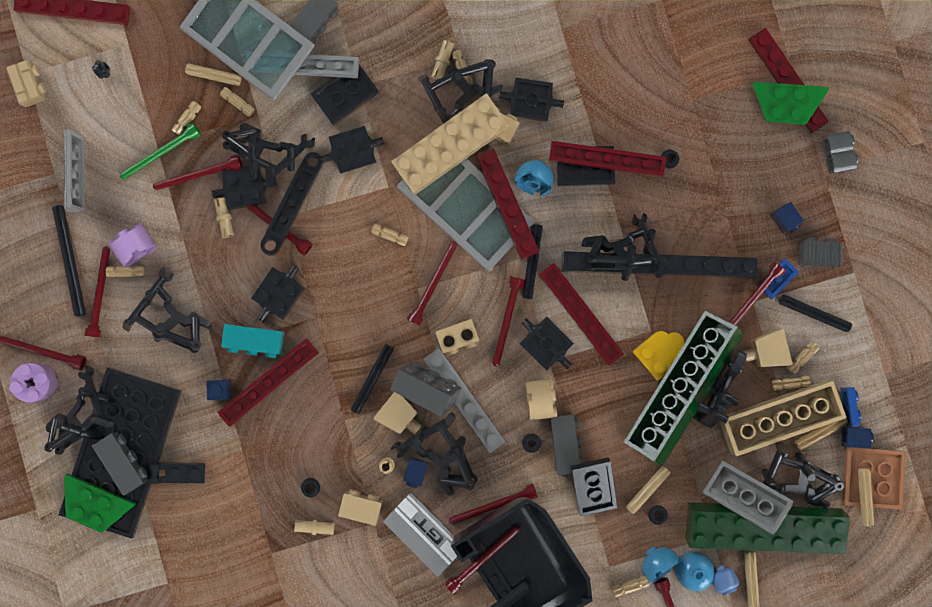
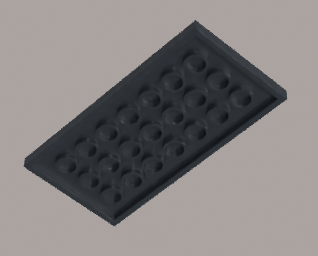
M107 367L99 393L107 395L108 401L106 403L100 401L104 416L112 419L114 426L105 427L93 423L89 429L101 433L100 440L114 432L122 434L127 441L126 445L129 450L136 454L137 463L146 470L149 480V476H151L149 463L159 462L182 390ZM84 437L72 475L136 503L133 508L106 530L132 539L135 536L151 484L147 481L123 496L92 448V445L100 440ZM64 496L58 515L66 518Z

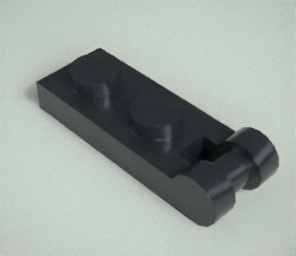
M149 463V470H151V476H149L150 484L205 483V463ZM159 470H165V476H159Z

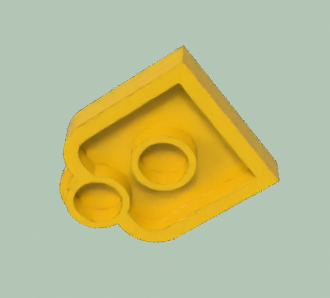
M658 331L632 352L653 378L659 381L665 376L683 347L684 339L682 335L676 332L667 334L664 331Z

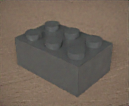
M411 361L398 370L390 390L442 417L453 407L461 387L457 386V383L451 379L446 380L440 377L438 372L423 368L421 363Z

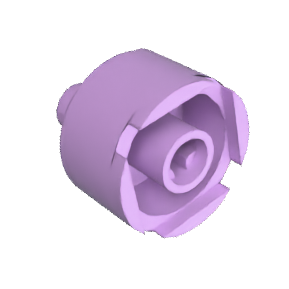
M142 223L134 226L130 231L127 229L122 230L117 234L118 238L108 243L120 263L125 267L140 261L141 257L145 254L148 256L157 248Z
M22 364L13 372L9 388L21 401H43L55 393L58 379H56L54 369L47 364Z

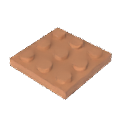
M845 447L842 504L861 506L858 469L868 468L871 473L873 507L903 510L906 451Z

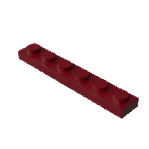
M14 0L13 10L17 13L128 26L131 7L126 4L92 0Z
M764 28L748 39L777 84L804 85L767 28ZM819 106L806 124L810 133H813L829 122Z
M551 141L549 161L663 177L666 157Z
M495 149L477 154L478 164L520 260L538 254L540 251Z
M555 263L539 274L540 278L608 366L624 355Z
M306 338L217 413L231 427L318 355L319 352Z

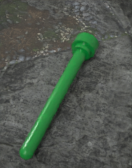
M192 122L186 126L184 133L121 172L120 178L124 180L184 141L200 137L199 129Z

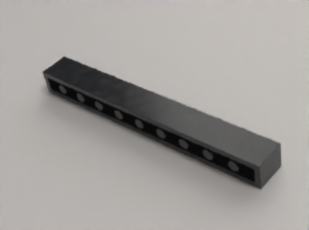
M564 251L562 253L561 272L622 274V270L614 269L587 271L585 263L587 262V254L590 252ZM599 253L601 256H616L615 253ZM636 254L635 258L647 257V256H651V255H650V254ZM659 254L660 258L664 257L667 261L663 276L749 279L757 277L758 258ZM655 264L635 266L631 274L654 275Z

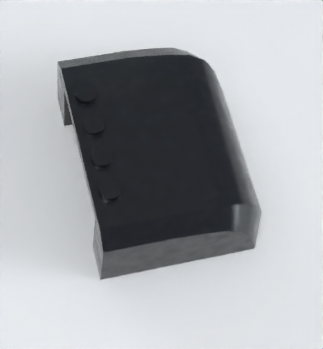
M526 497L517 498L459 532L453 538L451 547L461 563L468 558L473 563L513 526L519 527L520 531L477 569L496 601L523 582L530 586L531 592L510 607H584L593 601L590 577L547 510Z

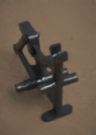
M486 59L483 62L460 69L451 68L445 76L433 83H430L428 75H422L418 78L434 105V111L438 113L443 124L461 112L464 104L478 94L482 97L487 93L491 97L503 88L502 84L492 87L493 70L496 66L495 61L492 59ZM484 70L482 87L477 84L471 86L463 78L464 76ZM452 81L464 94L454 103L455 109L447 116L446 108L442 106L434 90Z
M242 123L240 130L222 132V138L227 140L222 143L223 148L232 151L248 163L250 178L255 179L258 177V166L266 169V184L269 188L275 186V177L286 167L288 171L295 170V158L305 148L315 146V138L307 140V134L301 136V143L299 145L286 142L273 143L261 139V130L247 123ZM248 135L246 137L236 139V137ZM264 148L277 152L287 150V156L277 165L260 158Z
M643 213L641 219H638L636 214L633 215L632 223L634 226H639V229L628 233L626 238L609 242L604 235L586 237L582 241L583 247H592L586 258L585 269L587 271H593L594 269L622 270L621 279L623 281H628L635 266L655 264L654 275L656 278H661L667 261L664 257L660 258L653 242L656 230L652 228L648 230L646 225L647 215ZM643 236L645 241L643 253L650 254L651 256L635 258L636 246L633 245V241ZM629 246V247H628V250H627V252H626V251L624 250V247ZM600 250L605 253H612L613 251L616 256H601L599 253Z
M163 267L159 271L158 280L150 290L145 292L144 298L128 319L124 320L122 328L129 332L132 325L137 322L152 332L155 342H160L163 339L186 348L191 353H197L201 347L200 326L210 330L211 323L195 312L186 317L173 306L171 296L162 286L165 282H170L173 279L174 273L165 277L163 273L166 268ZM158 293L164 300L163 307L172 317L164 323L160 322L154 325L140 315L147 306L151 305L152 299ZM178 324L183 327L191 325V340L170 330Z
M738 352L734 361L733 356H730L708 392L711 394L708 404L700 402L697 406V409L702 411L703 414L696 412L692 419L709 428L715 425L711 418H715L724 424L727 423L729 417L725 415L726 407L730 404L737 406L740 401L728 393L727 390L732 380L739 373L743 372V364L747 357L746 353ZM727 364H728V368H729V369L726 371V373H725V375H724V378H726V379L724 380V379L722 378V374H723V372H724V370H725V368H726V366H727Z
M86 365V372L78 373L79 378L85 381V385L79 388L76 397L77 402L67 415L58 413L47 423L46 431L49 432V437L44 447L46 452H51L55 449V454L62 455L66 448L82 437L100 440L101 433L89 429L93 423L105 427L114 426L113 420L104 416L100 401L106 403L108 396L96 391L92 379L94 375L93 367ZM89 397L94 412L81 424L76 415L82 406L86 404L85 398ZM57 428H58V429H59L58 438L55 439L56 430H57Z
M453 412L431 427H423L419 434L403 443L395 442L391 447V450L395 448L400 449L401 452L397 454V458H401L406 449L411 447L422 458L427 457L441 471L436 480L448 496L454 494L452 486L472 490L478 481V477L474 475L464 453L466 438L460 436L455 441L447 429L456 419ZM437 431H440L450 446V449L442 458L431 449L424 450L420 446L425 438ZM456 460L462 475L450 474L451 467L449 464Z
M776 442L777 451L769 470L767 468L762 469L763 484L782 495L786 492L803 493L808 504L828 508L830 503L824 499L835 491H841L844 488L840 477L813 465L801 452L795 454L796 460L787 458L789 452L784 443ZM780 464L799 469L798 484H781L777 488L774 477ZM815 478L825 482L815 490L812 485L808 484L809 481H814Z

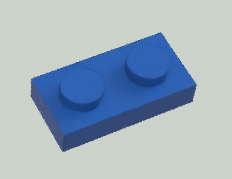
M786 259L779 263L786 272L782 277L775 278L763 292L769 299H773L799 273Z
M840 387L843 409L848 421L846 426H860L861 413L857 407L859 400L858 392L855 390V387Z

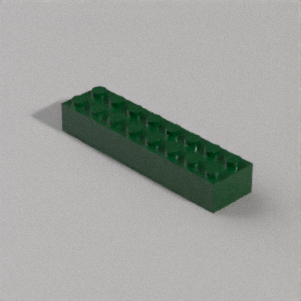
M704 311L624 440V443L663 467L697 412L698 404L703 402L744 335L737 326Z
M688 502L685 539L689 548L846 554L850 517L842 508L792 506L773 535L720 503Z

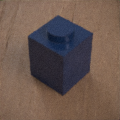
M792 202L783 205L770 214L782 233L788 231L793 233L800 228L799 224L804 221Z
M231 379L206 381L207 400L232 398Z
M845 426L841 428V446L871 448L874 436L870 428Z
M410 457L403 478L407 486L413 488L422 486L429 462Z

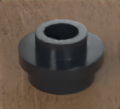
M97 60L92 66L95 75L100 79L110 77V67L108 64Z
M669 149L661 154L663 157L667 158V156H670L673 159L671 163L666 160L665 168L672 169L678 165L680 158L676 151Z
M527 434L522 440V446L525 451L535 453L541 447V440L536 434ZM530 440L535 441V445L533 447H530L528 445V442Z
M307 478L301 484V491L306 497H315L320 492V483L315 478ZM308 484L314 485L313 491L308 489Z
M655 505L650 508L648 518L653 524L661 525L667 520L668 513L663 506ZM657 511L661 513V516L659 518H655L654 516L655 512Z

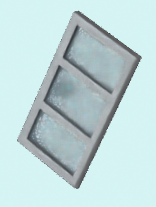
M198 0L180 25V29L273 101L276 100L315 46L256 0Z
M467 159L416 195L411 191L404 179L398 183L397 188L488 272L492 271L498 261L514 245L483 173ZM521 209L530 228L535 221Z

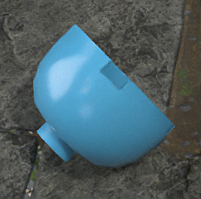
M532 160L520 166L514 181H517L516 186L523 192L531 195L537 192L540 193L539 196H545L551 192L554 176L550 167L543 161Z
M654 546L645 552L647 556L643 560L642 570L646 579L651 584L668 574L672 567L676 568L682 561L670 548L660 547L656 549Z
M690 551L679 557L682 562L674 571L677 580L684 588L698 592L705 590L712 584L715 570L713 563L706 555L701 552Z

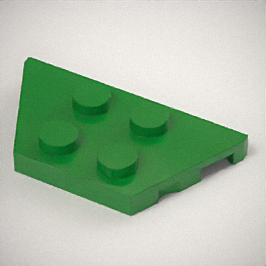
M753 82V87L766 122L806 125L829 91V87Z
M65 474L66 518L100 533L106 531L114 522L136 505L133 501L73 475Z

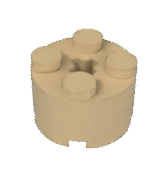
M552 379L525 382L530 420L557 417L556 395Z

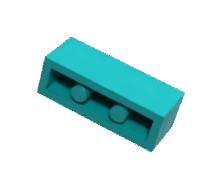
M224 324L221 347L227 348L226 352L238 353V350H246L248 355H257V352L265 353V357L276 358L277 354H282L285 332Z

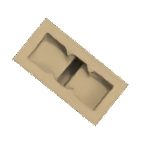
M472 319L435 332L442 352H447L448 356L458 353V348L465 346L466 349L477 346L476 342L479 341ZM465 329H469L473 333L472 338L468 341L464 340L461 336L462 331ZM446 336L454 338L453 346L447 347L444 345L443 340Z

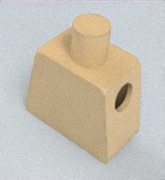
M776 329L751 340L752 349L743 351L747 354L745 362L755 360L757 367L793 365L784 329Z
M395 392L373 418L375 421L399 434L405 428L416 434L422 426L413 419L418 411L405 397Z

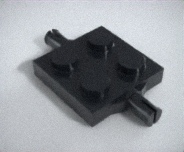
M515 77L512 92L500 91L499 99L510 100V114L517 118L547 122L551 107L563 108L564 100L553 99V83Z
M365 126L329 136L331 153L321 155L322 162L334 160L340 174L377 163L374 156V147L385 144L382 141L383 137L371 140Z
M258 166V177L255 179L250 178L248 167L235 171L221 172L223 188L212 190L213 198L225 196L229 210L267 203L265 193L268 186L262 176L260 166Z
M293 264L287 274L280 272L274 267L271 268L251 298L263 308L257 317L258 320L264 323L269 314H275L282 320L286 318L305 289L294 279L300 268Z
M547 316L535 326L527 318L521 322L529 332L519 344L546 371L557 362H560L566 369L572 365L565 355L574 343Z

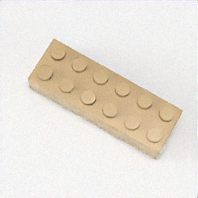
M486 93L391 162L411 191L416 195L507 130L509 125Z
M825 380L727 414L726 416L729 417L727 423L724 424L721 421L719 423L730 454L739 456L845 419L846 415L834 381Z

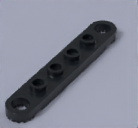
M310 152L304 156L261 240L260 247L264 254L274 256L280 251L323 166L321 156L318 153ZM316 158L318 159V164L312 167L308 165V160ZM274 241L276 243L275 249L271 251L265 249L267 242Z

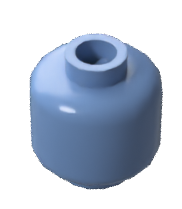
M724 565L715 568L714 580L712 582L715 591L722 593L723 596L737 591L736 587L739 585V580L733 568H725Z

